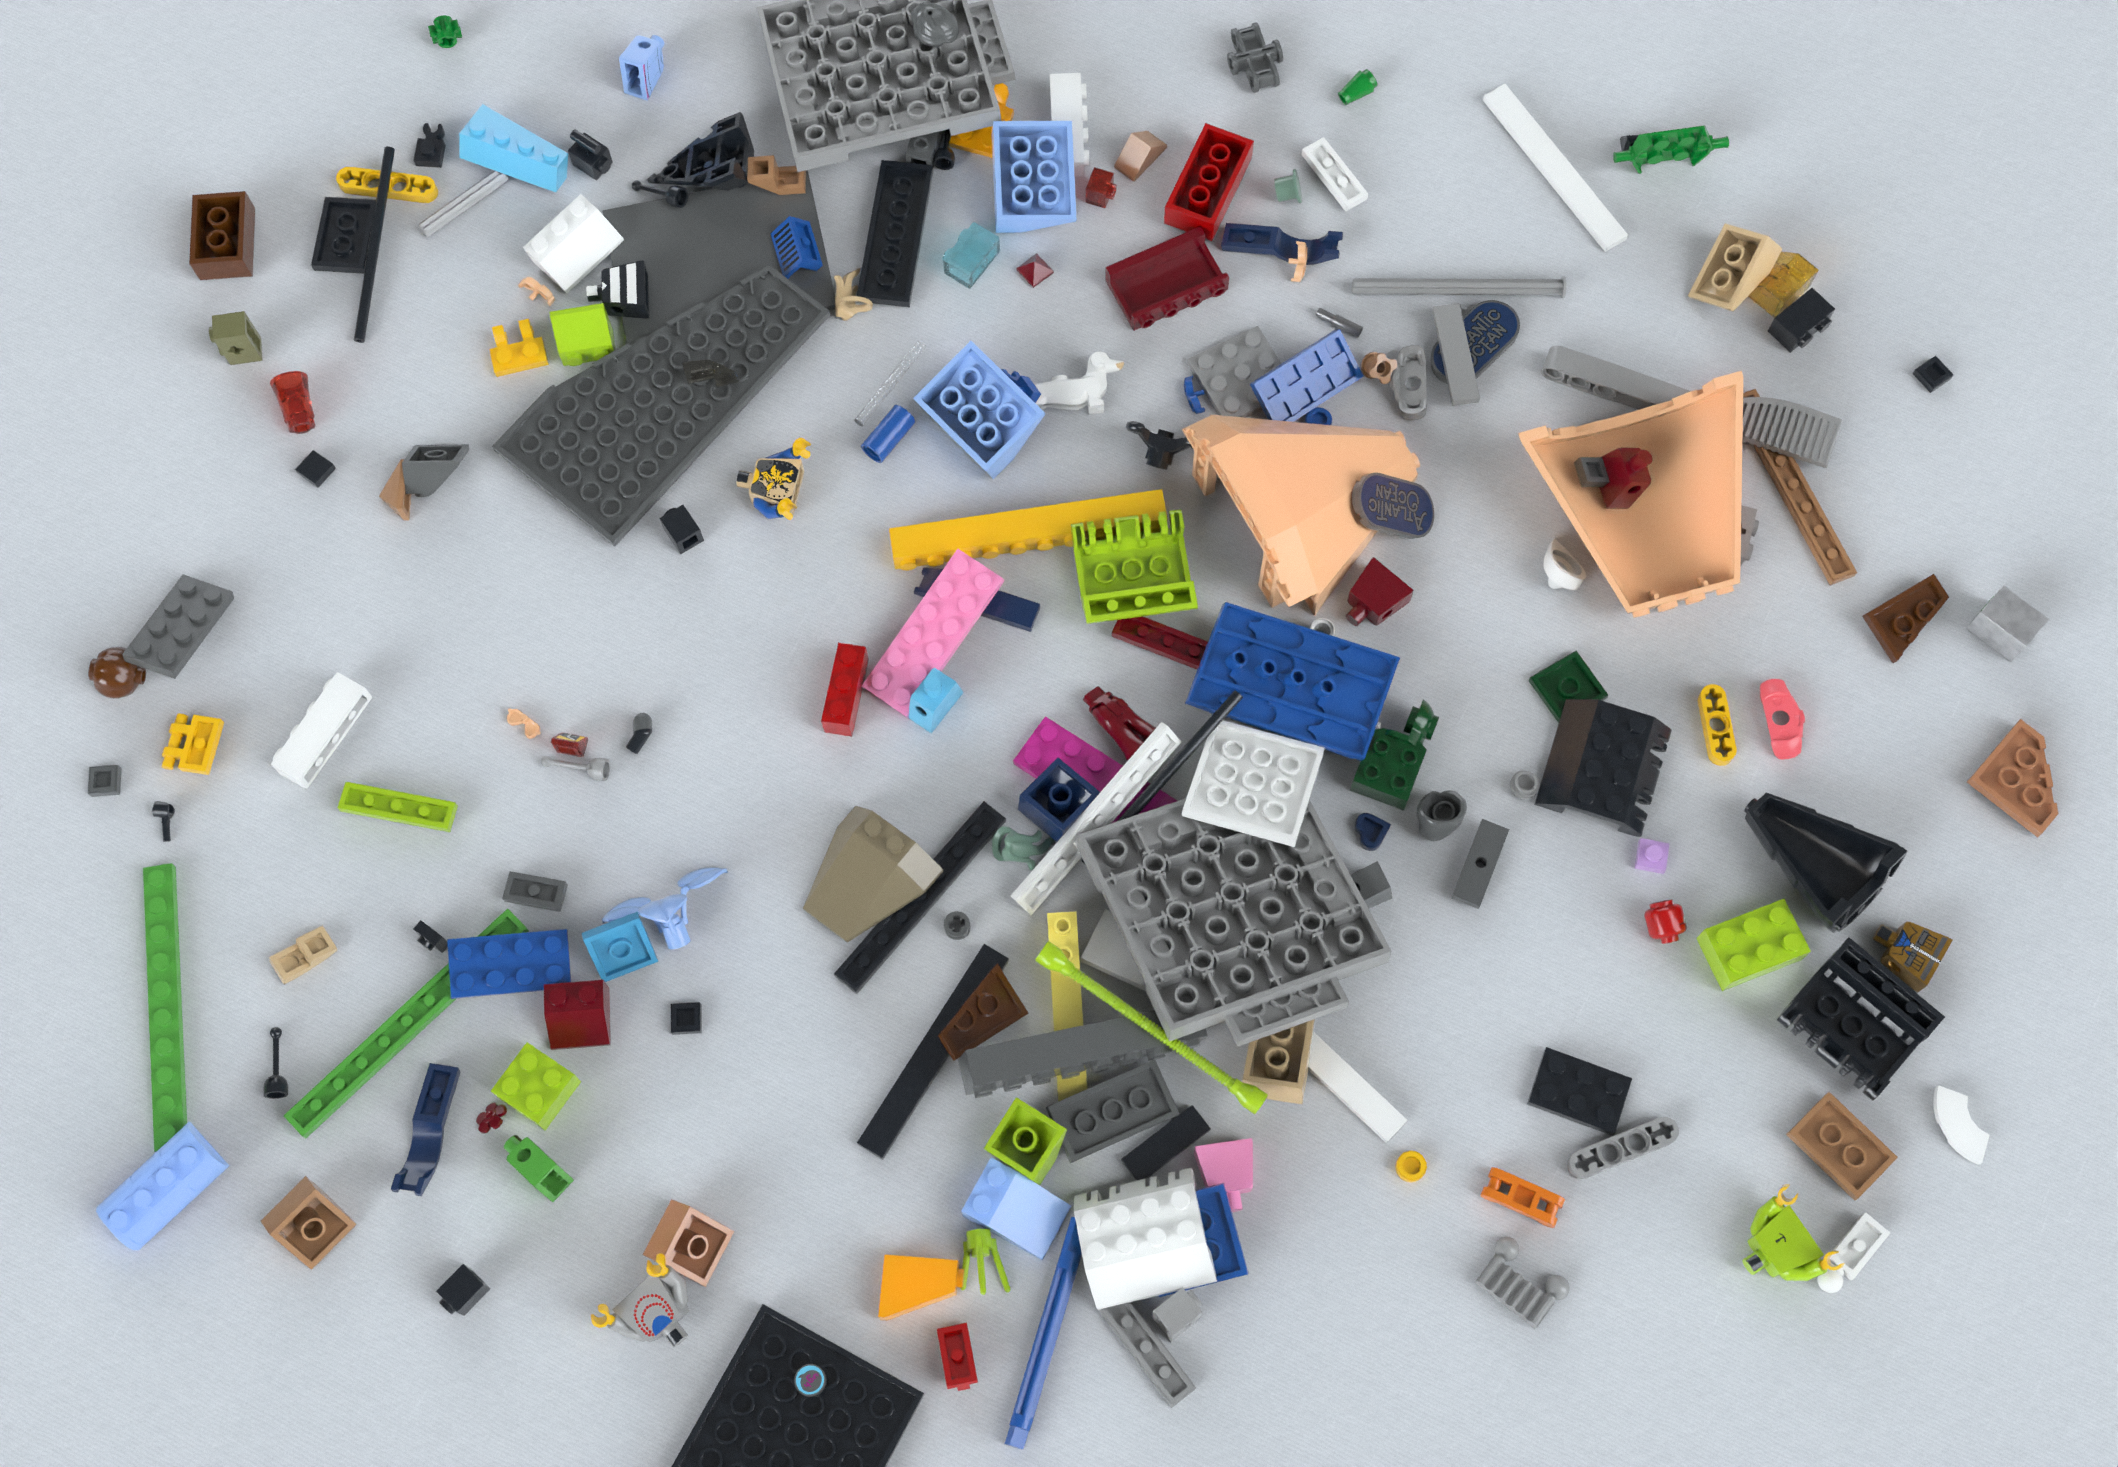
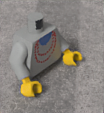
M662 1253L656 1254V1262L659 1265H653L650 1260H647L646 1271L649 1276L612 1309L615 1312L612 1315L606 1304H599L598 1311L605 1315L603 1317H596L594 1314H591L592 1324L598 1328L607 1325L609 1329L641 1342H652L664 1335L670 1344L676 1347L688 1336L678 1323L689 1312L686 1281L671 1266H665L666 1257Z

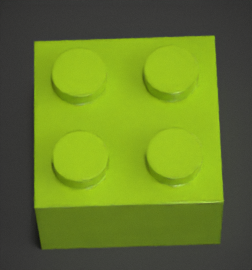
M526 1042L491 1089V1092L501 1101L546 1131L581 1081L571 1071Z

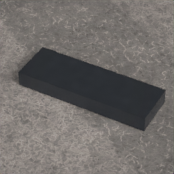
M1191 1105L1124 1156L1121 1161L1136 1181L1148 1179L1208 1133L1211 1128L1195 1107Z

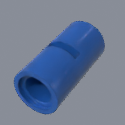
M894 405L861 444L864 453L872 460L882 463L915 424L914 417L905 408Z

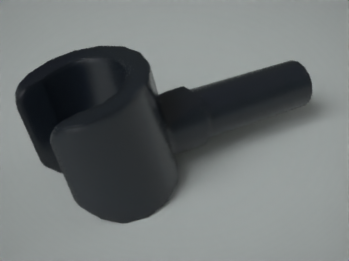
M156 801L153 805V816L162 818L163 842H170V819L173 817L175 809L171 804Z

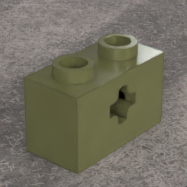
M245 311L212 316V327H209L210 340L212 343H216L220 355L225 356L230 365L263 361L261 336Z

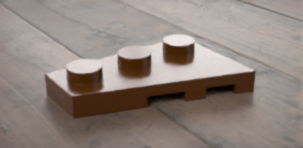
M1932 574L1862 617L1891 662L1895 663L1903 655L1906 648L1917 638L1924 626L1930 622L1948 600L1949 596L1935 574Z
M998 963L994 965L938 1035L953 1061L960 1058L965 1050L977 1047L1029 1014Z

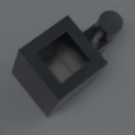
M574 129L570 134V138L575 143L568 149L573 166L597 181L602 174L609 171L613 163L609 149L585 132L582 134Z

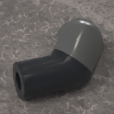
M639 713L633 720V736L626 745V748L635 754L639 753L652 733V718L648 714Z

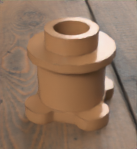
M1370 352L1365 355L1361 363L1363 375L1370 379L1377 378L1382 384L1390 382V376L1393 370L1397 368V361L1395 359H1388L1384 353Z

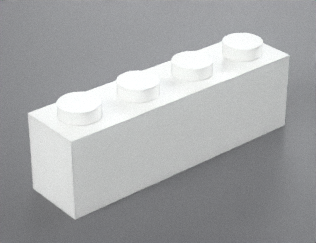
M1081 73L1050 74L1051 121H1072L1074 176H1084V166L1090 165L1089 150H1084V143H1089L1088 127L1083 128V121H1088L1087 105H1082V99H1087L1086 83H1081Z
M337 672L333 678L325 683L319 698L309 705L306 716L300 724H297L292 729L290 738L283 747L276 751L273 762L270 765L282 776L308 789L370 702L372 696L365 687Z

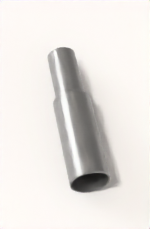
M1319 308L1316 313L1317 317L1357 338L1363 330L1362 326L1322 308Z

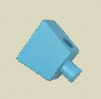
M933 668L910 698L909 719L932 734L963 694L962 689L956 681L938 669Z

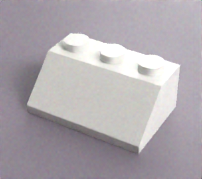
M580 194L523 248L531 260L563 291L568 293L618 247L624 239L601 212Z

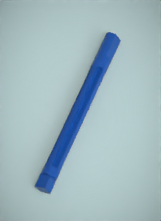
M1071 1217L1009 1423L1010 1427L1005 1444L1018 1449H1024L1028 1433L1030 1432L1082 1257L1075 1217Z

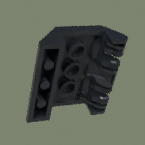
M1566 699L1534 805L1559 813H1563L1565 808L1618 824L1620 825L1618 828L1619 832L1641 837L1645 826L1642 821H1646L1648 814L1637 807L1635 803L1651 804L1652 797L1649 795L1654 794L1660 774L1658 768L1660 769L1663 763L1650 750L1666 752V743L1669 742L1672 729L1654 716L1602 700Z
M1848 937L1786 1006L1777 1018V1021L1786 1028L1793 1024L1794 1027L1790 1032L1795 1036L1805 1030L1810 1035L1806 1045L1811 1049L1817 1044L1818 1046L1814 1052L1834 1069L1841 1064L1842 1066L1838 1072L1842 1076L1849 1074L1851 1071L1856 1073L1858 1077L1853 1085L1858 1089L1865 1085L1866 1087L1862 1093L1874 1101L1891 1082L1889 1079L1921 1042L1930 1036L1945 1016Z

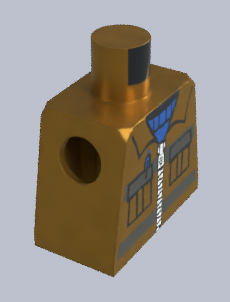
M1908 921L1902 924L1896 932L1881 924L1872 938L1887 947L1880 962L1916 992H1920L1928 986L1953 939Z

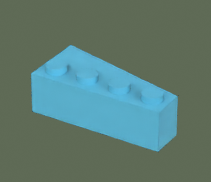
M484 104L480 106L459 133V158L553 192H557L567 178V152Z

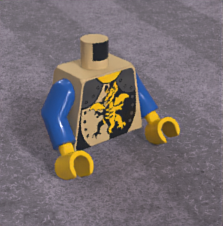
M804 438L796 439L791 448L766 458L758 459L754 473L738 472L737 487L749 489L751 503L767 519L785 517L787 520H791L793 518L804 475V468L800 457L805 459L810 457V452L805 448L810 446L811 443Z

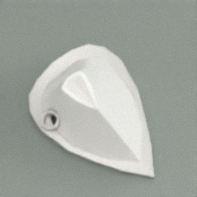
M1554 538L1548 546L1544 557V570L1548 576V586L1552 589L1566 588L1577 590L1585 580L1586 572L1565 547Z

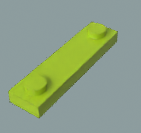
M345 782L337 808L340 812L451 832L458 805L456 802Z

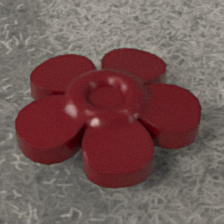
M495 1102L491 1103L486 1107V1113L482 1112L478 1115L476 1122L479 1124L478 1130L482 1134L488 1133L491 1127L498 1129L502 1125L503 1120L500 1117L507 1113V1108L504 1105L498 1106Z

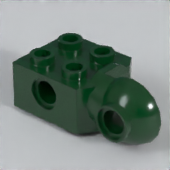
M1424 699L1420 708L1413 706L1403 730V732L1409 733V736L1395 730L1375 729L1366 757L1360 761L1350 791L1404 811L1427 751L1423 746L1424 740H1431L1439 720V716L1434 715L1431 706Z

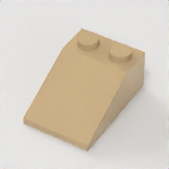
M1725 223L1688 297L1733 312L1770 274L1782 248L1769 236Z
M1315 1019L1250 1042L1242 1082L1260 1088L1268 1094L1266 1099L1303 1104Z

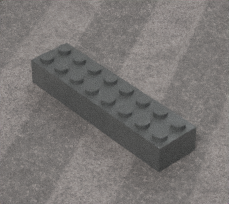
M1155 1010L1142 1013V1016L1145 1015V1018L1148 1017L1149 1020L1155 1022V1025L1158 1024V1027L1160 1026L1163 1029ZM1128 1016L968 1049L965 1050L958 1062L966 1095L974 1094L975 1098L992 1095V1091L1002 1087L1004 1092L1014 1091L1022 1088V1085L1026 1084V1082L1033 1081L1034 1086L1051 1082V1078L1062 1075V1079H1069L1079 1076V1072L1090 1069L1091 1073H1097L1109 1069L1108 1066L1119 1062L1120 1067L1129 1066L1146 1056L1148 1061L1157 1060L1174 1050L1166 1046V1043L1164 1044L1160 1039L1151 1035L1150 1032L1148 1033L1147 1030H1144V1027L1141 1028L1137 1023L1135 1024L1134 1021L1128 1019ZM1205 1028L1180 1037L1177 1040L1183 1042L1184 1045L1186 1044L1187 1047L1189 1046L1191 1050L1200 1046V1041L1208 1035Z

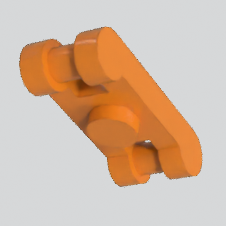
M1491 1167L1488 1175L1490 1181L1487 1187H1483L1480 1195L1482 1198L1532 1218L1544 1226L1555 1228L1558 1220L1555 1216L1558 1209H1562L1565 1202L1562 1196L1506 1171ZM1502 1183L1510 1186L1507 1195L1499 1192ZM1539 1200L1547 1203L1544 1211L1537 1209Z

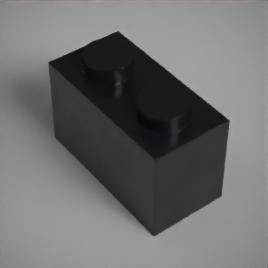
M1811 288L1774 318L1768 332L1791 353L1798 346L1801 348L1805 347L1813 339L1812 335L1815 332L1819 331L1822 333L1832 323L1830 318L1835 308L1815 289Z

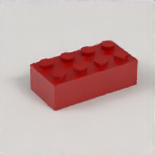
M1205 123L1165 205L1164 224L1186 232L1201 226L1205 233V239L1213 241L1252 159L1254 140Z

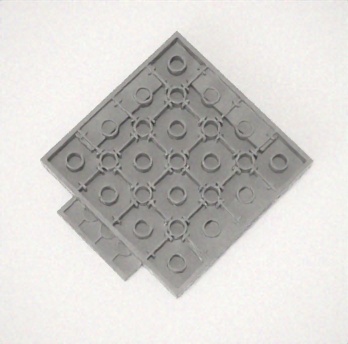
M785 0L757 7L797 172L849 160L847 153L947 129H949L951 136L991 127L993 126V121H1001L1000 108L993 85L1016 79L992 0H983L970 4L967 3V0ZM923 2H932L944 7L955 17L958 24L959 33L957 39L952 43H944L940 47H931L923 44L914 35L911 11Z
M1186 798L1077 835V848L1099 894L1102 893L1146 984L1145 991L1169 1041L1226 1022L1237 1047L1348 1007L1349 1000L1339 980L1389 963L1392 951L1310 800L1295 847L1183 817L1182 810Z

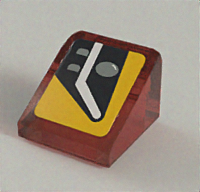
M560 733L551 739V743L557 753L584 757L588 737Z

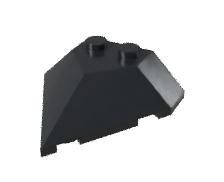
M738 112L717 121L711 126L712 133L703 139L699 137L668 161L666 163L668 166L657 175L655 173L652 174L647 181L653 184L701 186L726 191L747 185L748 157H754V148L743 114Z

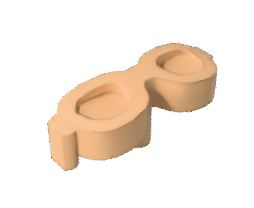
M1296 241L1298 245V259L1289 258V264H1297L1294 278L1291 281L1301 282L1306 270L1308 251L1305 242Z
M532 277L524 278L518 285L519 288L525 287L534 291L529 296L532 301L538 294L548 301L549 306L555 301L551 291L545 285H540Z

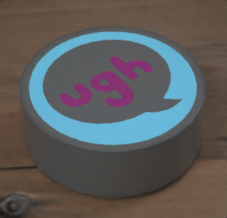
M806 1364L796 1372L794 1383L796 1389L802 1395L814 1397L825 1389L827 1378L825 1372L819 1366Z

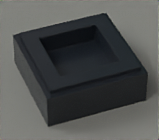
M1936 355L1913 372V375L1930 393L1951 380L1954 375Z
M312 450L295 470L300 476L319 488L336 467L329 460Z
M700 1002L671 1004L672 1035L702 1033V1004Z

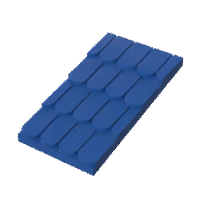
M1225 602L1221 606L1185 704L1214 714L1232 692L1236 690L1243 698L1225 718H1231L1287 738L1324 747L1325 750L1361 761L1366 757L1400 657Z

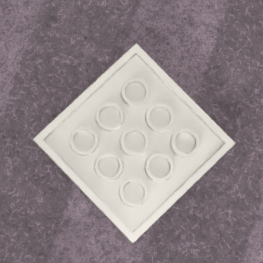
M1223 720L1207 737L1182 810V816L1295 847L1325 748Z

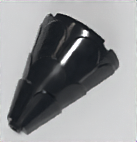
M1767 792L1758 800L1756 798L1752 799L1744 810L1746 822L1771 860H1776L1792 886L1798 890L1819 921L1823 922L1832 933L1846 928L1872 903L1883 890L1882 886L1886 883L1888 876L1892 877L1907 854L1906 849L1893 841L1855 828L1851 824L1816 813L1815 809Z

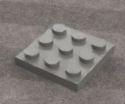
M1258 326L1187 360V365L1217 414L1244 418L1263 410L1250 383L1282 364Z

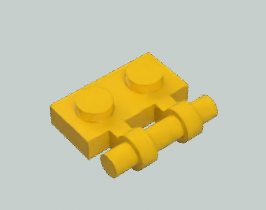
M178 713L175 722L170 725L169 733L171 736L168 746L164 747L162 752L164 759L161 767L173 770L175 761L180 760L178 768L181 771L209 775L224 722L219 718L193 715L191 725H186L188 716ZM187 736L184 748H179L182 737Z

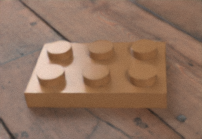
M1830 1092L1826 1093L1786 1134L1854 1201L1898 1158Z

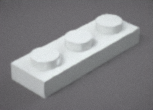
M1324 137L1302 149L1301 155L1345 211L1367 200V191Z

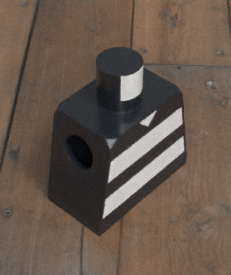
M644 260L605 268L601 271L602 285L587 286L588 302L602 301L607 315L649 318V282Z

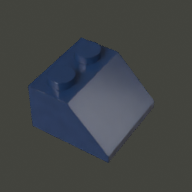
M1057 758L1020 794L1018 810L1053 840L1058 842L1099 795L1100 791L1060 758Z

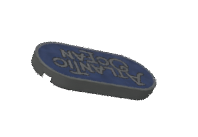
M1487 300L1480 302L1463 316L1476 379L1515 342L1520 330V320L1517 313L1511 306L1501 301ZM1437 341L1431 351V369L1440 381L1447 384L1439 342Z
M1377 472L1363 475L1361 480L1357 481L1354 485L1352 492L1353 509L1355 514L1360 515L1362 520L1359 521L1365 527L1407 539L1421 538L1430 532L1434 523V505L1431 496L1422 485Z

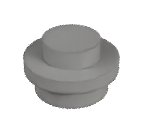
M1520 771L1512 777L1510 788L1516 797L1530 799L1539 790V780L1529 771Z

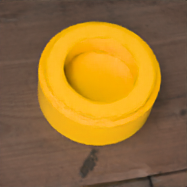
M1406 1151L1396 1161V1173L1405 1182H1417L1426 1173V1160L1416 1151Z

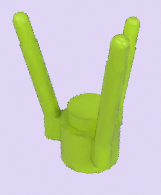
M990 1229L967 1231V1241L963 1242L962 1269H964L963 1288L960 1289H966L971 1253L973 1258H977L980 1293L982 1295L986 1294L984 1257L989 1256V1250H991L1004 1290L1009 1293L1011 1289L997 1249L996 1238H991Z

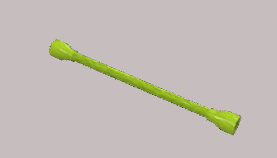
M1050 941L1045 944L1036 957L1035 961L1048 970L1060 972L1065 977L1071 976V979L1077 980V983L1093 992L1094 995L1096 994L1097 997L1099 996V999H1102L1105 1003H1109V1006L1112 1005V1008L1115 1007V1010L1121 1012L1125 1017L1128 1016V1019L1134 1021L1135 1024L1137 1023L1141 1028L1144 1027V1030L1160 1039L1161 1042L1163 1041L1164 1044L1166 1043V1046L1176 1050V1053L1179 1052V1055L1188 1059L1189 1062L1192 1061V1064L1195 1063V1066H1198L1199 1069L1201 1068L1205 1073L1208 1072V1075H1211L1215 1080L1217 1079L1218 1082L1227 1086L1228 1091L1234 1094L1240 1104L1251 1113L1256 1114L1265 1102L1268 1094L1257 1086L1244 1083L1237 1078H1232L1228 1073L1225 1074V1071L1222 1072V1069L1216 1067L1215 1064L1213 1065L1212 1062L1209 1063V1060L1206 1061V1058H1203L1202 1055L1200 1056L1193 1049L1190 1050V1047H1187L1186 1044L1184 1045L1180 1040L1169 1041L1164 1029H1161L1160 1026L1158 1027V1024L1155 1025V1022L1149 1020L1148 1017L1145 1018V1015L1142 1016V1013L1139 1014V1011H1136L1135 1008L1133 1009L1129 1004L1126 1005V1002L1120 1000L1119 997L1117 998L1116 995L1107 991L1106 988L1104 989L1103 986L1101 987V984H1098V982H1094L1093 979L1091 980V977L1085 976V973L1078 971V968L1075 969L1074 964L1066 958L1062 950Z

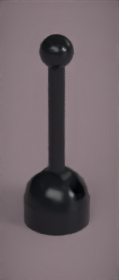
M949 129L945 131L944 147L939 148L934 156V165L941 170H950L954 167L955 163L954 152L949 148Z
M637 180L632 183L633 190H644L663 195L667 203L677 208H683L688 201V191L685 187L670 186L668 191L642 185Z
M274 1027L270 1030V1036L273 1038V1075L267 1078L263 1087V1096L269 1099H279L288 1096L287 1080L279 1075V1038L282 1035V1030L279 1027Z

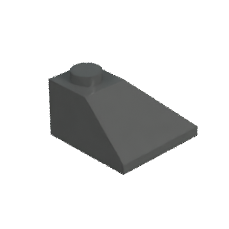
M469 444L415 445L402 462L406 494H415L417 497H427L434 494L459 466L469 451Z

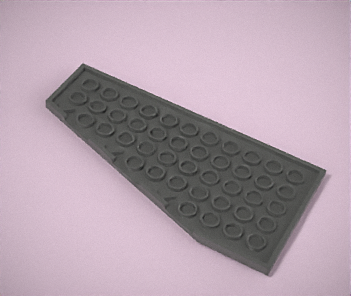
M768 265L742 279L739 285L704 304L701 302L667 321V325L631 345L628 343L592 363V367L558 386L552 385L547 388L492 447L495 452L615 547L830 316V311Z

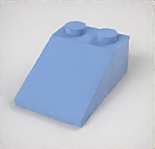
M991 1157L961 1212L966 1219L985 1229H990L995 1235L1043 1260L1071 1205L1021 1173Z

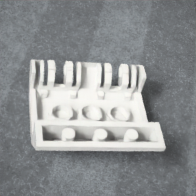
M1192 1167L1179 1170L1180 1179H1177L1175 1171L1168 1173L1169 1184L1161 1186L1157 1176L1150 1177V1186H1148L1146 1179L1120 1184V1193L1117 1186L1110 1187L1109 1199L1102 1200L1098 1190L1091 1191V1200L1088 1193L1074 1196V1214L1084 1268L1098 1310L1175 1292L1182 1287L1188 1289L1217 1282L1212 1254L1207 1246L1196 1195L1197 1184Z

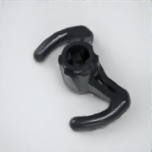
M1129 421L1126 424L1127 430L1139 435L1148 447L1145 456L1147 465L1167 470L1168 465L1172 464L1174 454L1187 448H1192L1186 437L1173 439L1174 433L1161 429L1155 434L1145 428L1144 424L1136 421Z

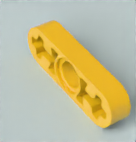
M1709 684L1702 689L1697 699L1707 755L1713 764L1725 766L1732 761L1737 752L1727 696L1722 687L1716 684ZM1709 693H1712L1714 698H1718L1714 704L1715 711L1710 712L1713 708L1712 701L1706 699ZM1714 718L1720 719L1724 723V730H1713L1710 727L1709 721ZM1723 737L1724 739L1721 741L1722 749L1728 751L1725 757H1722V754L1719 752L1716 753L1720 746L1719 739Z

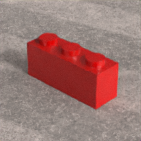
M838 642L821 719L825 733L850 737L853 735L863 689L862 685L869 661L867 649L864 646Z

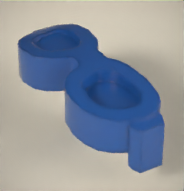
M1193 376L1186 377L1184 379V391L1190 408L1196 414L1205 412V408H1201L1198 396L1204 395V390L1194 392Z

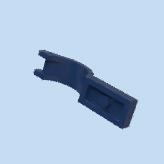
M1226 223L1221 247L1222 251L1275 255L1277 258L1289 263V258L1298 259V245L1296 241L1305 242L1308 251L1306 265H1314L1339 258L1340 252L1337 250L1338 242L1343 240V232L1328 231L1325 236L1319 239L1306 240L1292 237L1284 233L1279 227Z
M923 567L921 573L924 577L920 586L915 587L914 594L924 597L943 569ZM998 590L981 616L1031 632L1040 610V603Z
M429 1064L412 1118L413 1135L410 1151L404 1167L394 1176L391 1186L392 1192L398 1193L400 1189L414 1191L416 1196L422 1197L432 1179L440 1159L444 1126L461 1073L458 1067Z

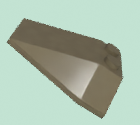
M855 806L838 825L803 909L848 943L923 895L941 875L943 869L914 840L872 810Z

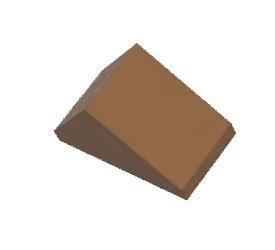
M1149 131L1131 133L1114 164V168L1135 182L1164 152L1167 144Z

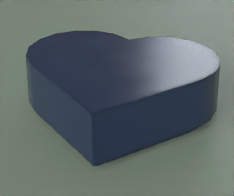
M1370 813L1360 814L1354 826L1356 832L1360 835L1359 840L1362 848L1367 851L1378 849L1391 824Z

